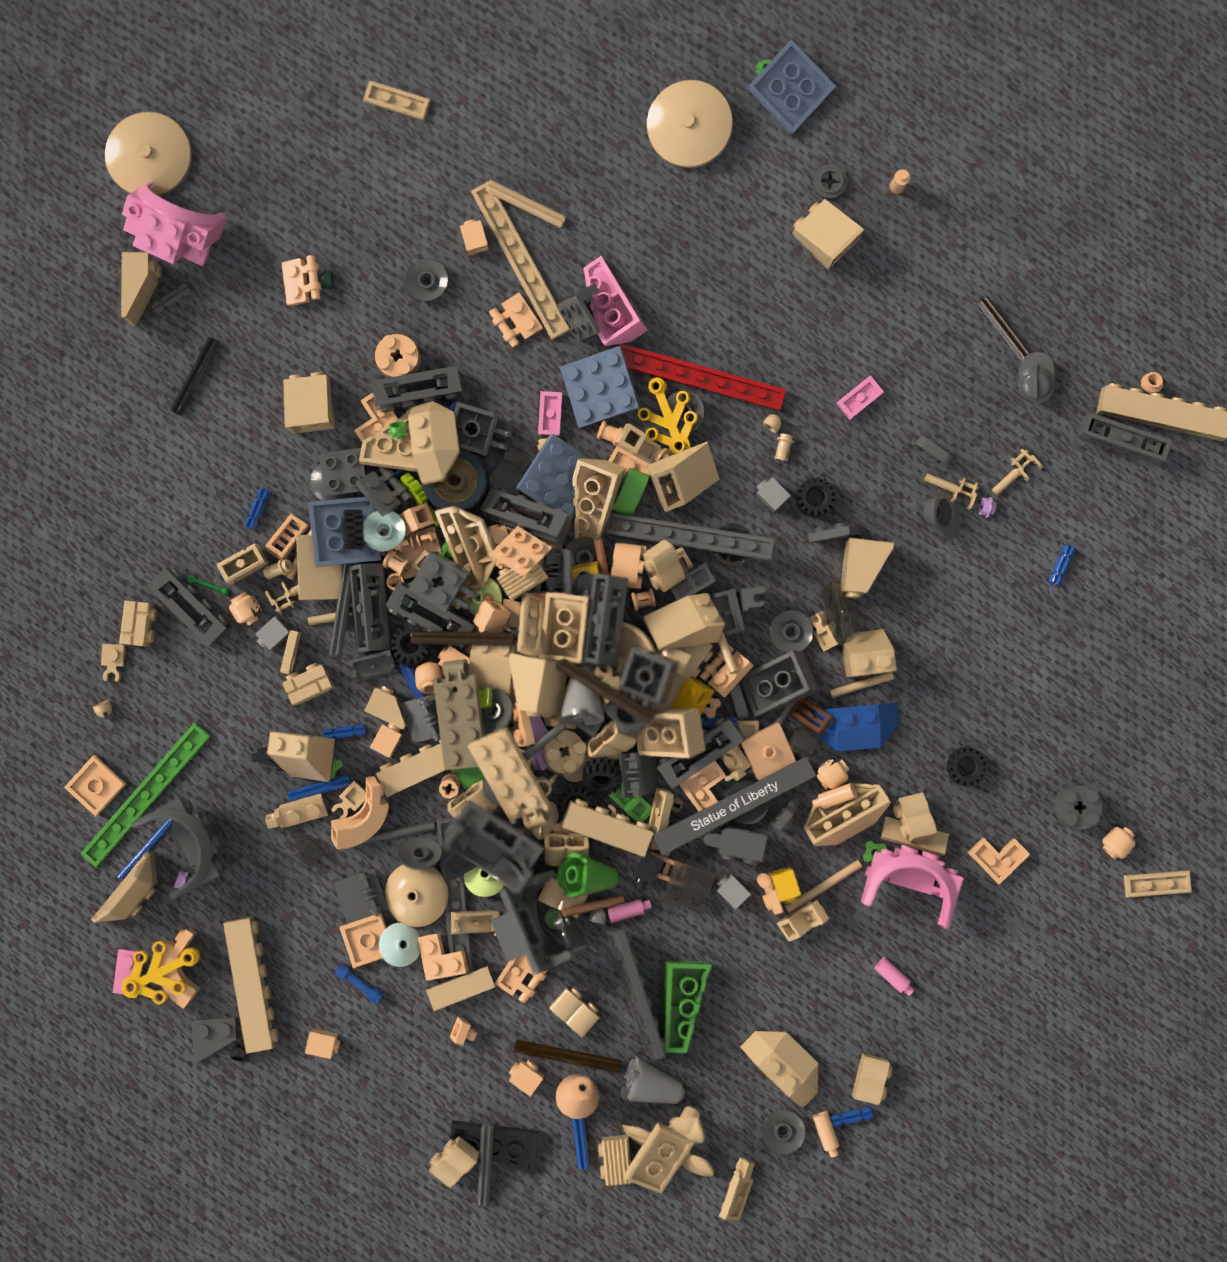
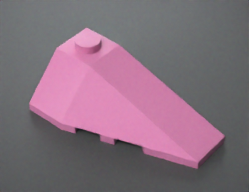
M600 256L584 267L587 287L595 283L599 290L592 295L594 299L591 300L590 307L594 320L600 329L598 336L603 344L611 346L629 343L648 331L603 257Z

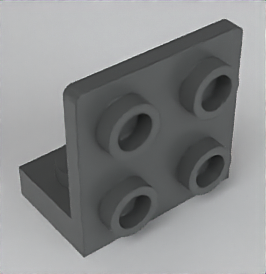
M595 283L575 292L557 304L560 315L567 321L572 335L578 341H582L600 332L598 325L585 305L593 300L592 295L599 291Z

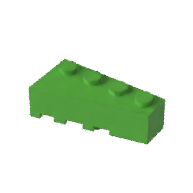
M664 960L661 1037L665 1043L666 1050H663L665 1053H687L695 1018L700 1008L701 997L706 987L707 976L712 966L709 962Z

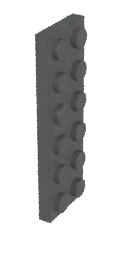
M612 928L606 930L645 1054L657 1060L665 1057L663 1051L666 1050L665 1043L662 1037L659 1038L657 1029H659L656 1017L651 1014L650 1008H652V1003L649 996L645 995L643 989L645 982L642 975L638 974L636 968L638 965L637 957L634 953H631L629 946L631 944L630 936L624 929Z

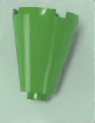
M579 853L567 854L565 862H561L557 874L559 887H563L565 891L563 894L568 897H579L610 890L617 885L619 880L615 868Z

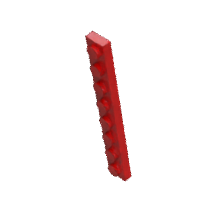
M620 344L629 370L773 410H781L786 389Z

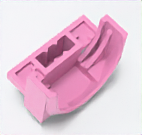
M154 181L146 182L140 188L127 195L122 215L127 217L123 230L135 235L133 246L172 264L183 257L198 265H205L211 245L219 240L227 219L224 213L214 215L202 214L172 204L150 190L151 186L155 183Z
M902 845L901 849L895 847L894 852L882 849L881 853L875 851L871 867L867 866L865 873L868 877L861 902L871 906L882 880L930 895H937L943 898L938 925L949 929L963 877L957 875L958 871L947 867L944 870V862L939 860V856L925 851L920 855L917 854L918 850Z

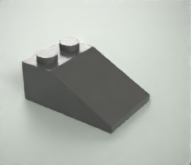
M792 650L747 673L740 680L754 717H759L800 701L820 691L803 651Z

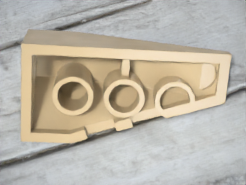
M578 459L572 479L575 498L573 499L576 519L574 520L575 538L591 537L595 540L601 539L621 487L626 470L625 467L607 460Z

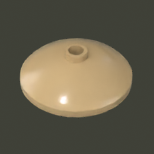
M401 865L392 872L387 880L385 901L388 910L397 921L407 926L423 927L435 922L444 913L448 904L449 889L442 873L434 866L425 870H413ZM411 892L416 894L415 900L410 898Z

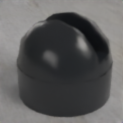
M240 1044L235 1045L231 1050L230 1059L246 1062L248 1053H246L245 1045L242 1044L241 1047Z

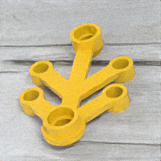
M657 377L651 379L648 385L649 391L656 395L664 417L652 413L648 408H641L638 411V417L642 421L649 420L669 429L671 437L659 433V430L656 428L647 429L646 437L652 441L656 440L668 445L673 455L691 448L688 437L693 425L698 421L697 413L693 411L685 413V424L681 433L677 427L684 408L691 399L690 394L686 391L677 393V404L672 414L665 395L667 390L666 381ZM656 382L659 383L658 390H655L653 387ZM682 394L686 395L684 402L680 400ZM646 410L648 412V416L646 418H643L642 412ZM689 414L694 415V420L692 422L688 420ZM652 430H654L656 433L654 438H650L649 433ZM678 442L682 443L681 450L676 448Z
M164 941L155 942L152 946L154 954L148 973L142 977L140 975L143 964L147 962L149 956L144 950L136 952L133 956L135 964L131 976L126 977L121 983L122 993L129 998L143 995L152 998L156 1004H162L168 998L166 991H156L144 985L153 982L172 989L175 994L185 992L187 985L183 980L176 981L163 975L183 965L193 966L197 964L200 960L199 951L196 948L185 949L179 958L159 968L163 954L167 951L168 946ZM158 944H161L163 946L162 952L158 951ZM139 954H142L144 956L143 961H140L138 959ZM186 954L191 955V961L186 960ZM129 983L134 985L133 991L129 989ZM177 983L182 985L181 991L177 990ZM158 993L162 994V996H163V1000H162V1001L158 1000V998H157V994H158Z

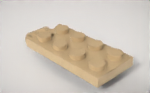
M507 727L475 740L468 745L469 750L511 824L516 823L517 819L522 817L525 827L528 830H533L550 822L551 817L548 811L550 803Z

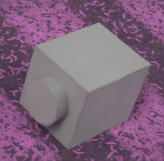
M773 477L769 481L765 478L756 487L759 490L756 495L773 513L791 496Z
M274 616L256 633L259 638L257 642L265 650L267 648L274 650L288 638L290 630L278 617Z
M732 874L729 877L724 875L717 882L719 887L716 890L735 910L751 895Z

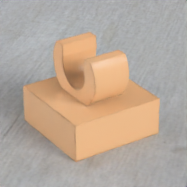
M457 1017L450 1038L454 1043L463 1046L465 1039L475 1041L477 1032H474V1029L470 1028V1023L461 1017Z

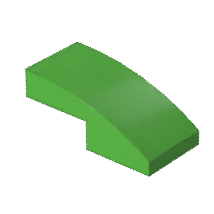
M629 468L621 483V489L618 492L612 510L632 516L647 485L649 475Z
M622 783L617 792L613 793L611 791V795H608L636 822H644L651 814L652 806L644 798H623Z

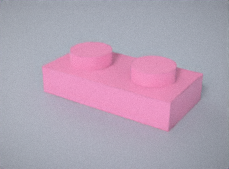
M870 375L836 404L848 419L851 420L883 394L884 391Z
M541 391L538 435L549 436L552 433L560 436L562 392Z
M118 949L113 993L123 994L121 983L126 977L131 976L135 964L133 956L138 951ZM129 983L128 987L133 991L134 985Z

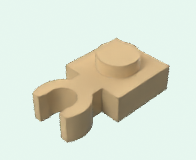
M823 611L808 618L812 626L817 630L813 634L823 652L843 641L833 623L827 624L826 615Z
M102 644L101 665L107 666V670L103 674L104 681L109 680L110 673L115 674V681H120L121 673L118 671V666L124 667L126 645Z
M605 665L603 668L605 673L599 667H596L594 670L596 678L622 694L628 695L626 691L619 689L621 680L619 676H612V667L610 665ZM604 698L606 704L612 703V702H610L609 700H607V699Z
M354 780L339 796L343 802L334 805L331 811L335 812L338 808H342L344 813L340 819L346 818L350 808L356 811L365 802L366 790Z

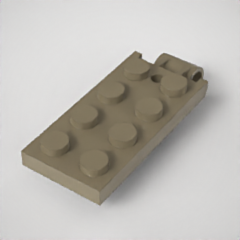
M466 659L446 661L442 667L445 679H433L445 770L479 767L468 748L471 742L485 736L477 675H469V664Z

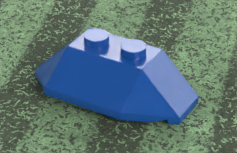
M897 702L822 709L833 716L835 721L830 722V727L828 730H824L825 734L823 737L814 730L812 731L837 752L881 748L899 724ZM815 710L811 711L812 714L820 718L822 721L826 719L824 716H822ZM811 719L812 724L819 728L820 724Z

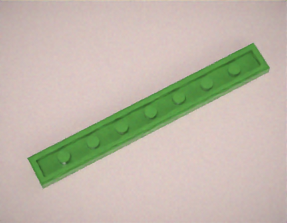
M194 722L80 854L98 868L133 828L131 822L141 818L212 736Z

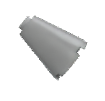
M576 664L578 667L595 676L594 670L592 667L589 666V664ZM569 677L561 712V721L570 725H578V722H585V726L603 722L605 713L600 695Z
M639 1057L631 1060L624 1078H627L626 1087L622 1086L621 1089L623 1100L662 1104H677L678 1101H682L685 1089L682 1088L681 1082Z

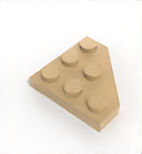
M412 408L406 411V414L399 419H394L385 425L374 436H369L363 440L359 457L360 464L418 472L412 454L408 415ZM405 422L409 432L405 435V438L393 439L388 433L389 424Z

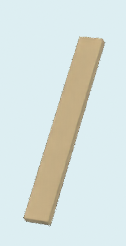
M486 182L471 190V193L553 341L571 331L570 327L560 315L559 308L500 199L486 191L488 184Z

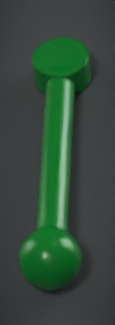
M193 575L187 577V581L190 584L197 583L219 591L224 596L230 593V590L226 587L220 588L198 580Z

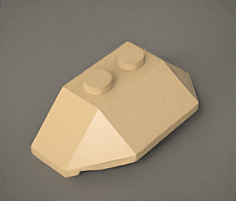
M434 401L412 406L408 415L411 446L421 483L426 485L443 481L460 453L455 413Z
M455 506L436 510L435 514L454 562L472 573L466 586L471 589L483 588L497 562V559L490 555L495 548L484 520Z
M852 783L856 790L857 798L826 809L813 806L803 827L813 845H838L875 824L891 804L881 786L877 784Z
M152 850L145 852L91 919L94 923L123 920L131 916L135 917L143 907L140 904L144 899L149 900L156 892L154 887L158 882L155 852Z
M755 1031L740 1046L757 1067L800 1107L804 1108L818 1093V1062L787 1032Z

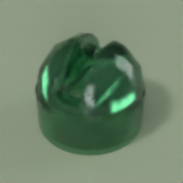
M332 272L320 274L318 282L321 283V288L334 289Z

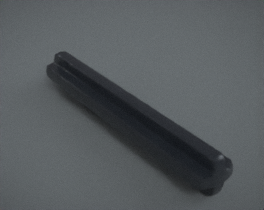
M213 337L207 339L171 407V411L175 414H183L220 344L217 339Z

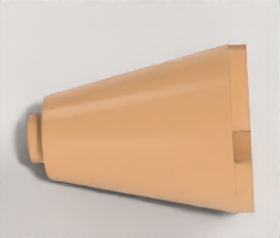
M581 1074L570 1075L563 1079L557 1088V1106L568 1117L573 1119L586 1118L598 1106L599 1090L594 1081L589 1077Z

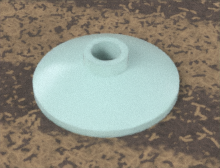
M375 511L363 523L364 541L374 550H392L399 546L405 537L404 521L393 511L383 517L378 511ZM388 531V535L382 536L381 532Z
M395 923L388 926L383 931L379 940V950L383 959L396 967H404L413 963L420 954L418 943L420 935L418 931L404 923ZM402 940L406 943L404 949L400 947V942Z

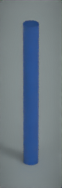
M171 819L166 820L117 875L121 881L125 879L145 852L152 850L172 827L171 823H173Z

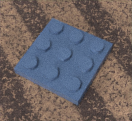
M790 40L746 88L792 134L836 86L795 42Z
M621 346L560 367L578 428L581 429L640 408Z
M551 433L516 488L534 501L545 503L549 508L565 510L570 520H572L576 514L573 504L575 492L572 482L576 464L579 458H589Z
M366 497L308 502L315 567L381 561L380 551L372 549L365 541L363 549H345L343 510L362 509L364 523L365 519L375 512L374 506Z

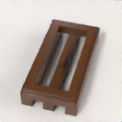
M806 698L797 701L789 712L793 717L822 737L825 734L824 730L829 729L830 722L835 721L833 716ZM805 703L826 719L822 721L801 705ZM797 710H800L808 717L819 723L820 727H816L814 724L800 716L798 713H796Z

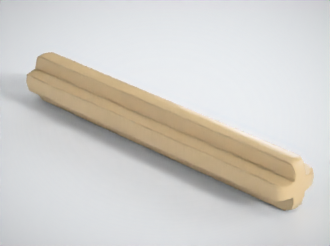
M490 180L487 184L486 191L557 227L563 226L566 219L564 215L493 180Z

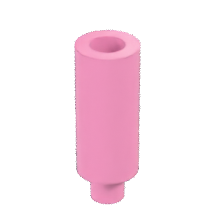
M637 899L607 909L610 921L614 923L645 914L644 910L651 909L652 907L650 900L642 902L641 899Z
M883 957L874 967L900 993L904 991L909 996L914 991L909 985L911 981L886 957Z

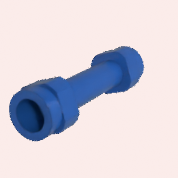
M341 963L334 974L342 980L345 978L366 993L370 1001L377 1004L384 993L377 987L372 988L353 974L349 966Z

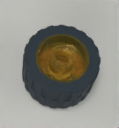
M460 449L458 457L443 481L422 486L426 497L437 509L455 506L468 513H472L484 502L489 492L490 482L482 461L470 451ZM455 478H460V479H461V482H460L459 485H457V486H452V485H451V482H452L453 479H455Z

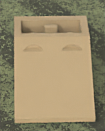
M708 442L647 465L659 502L665 512L687 504L720 480Z

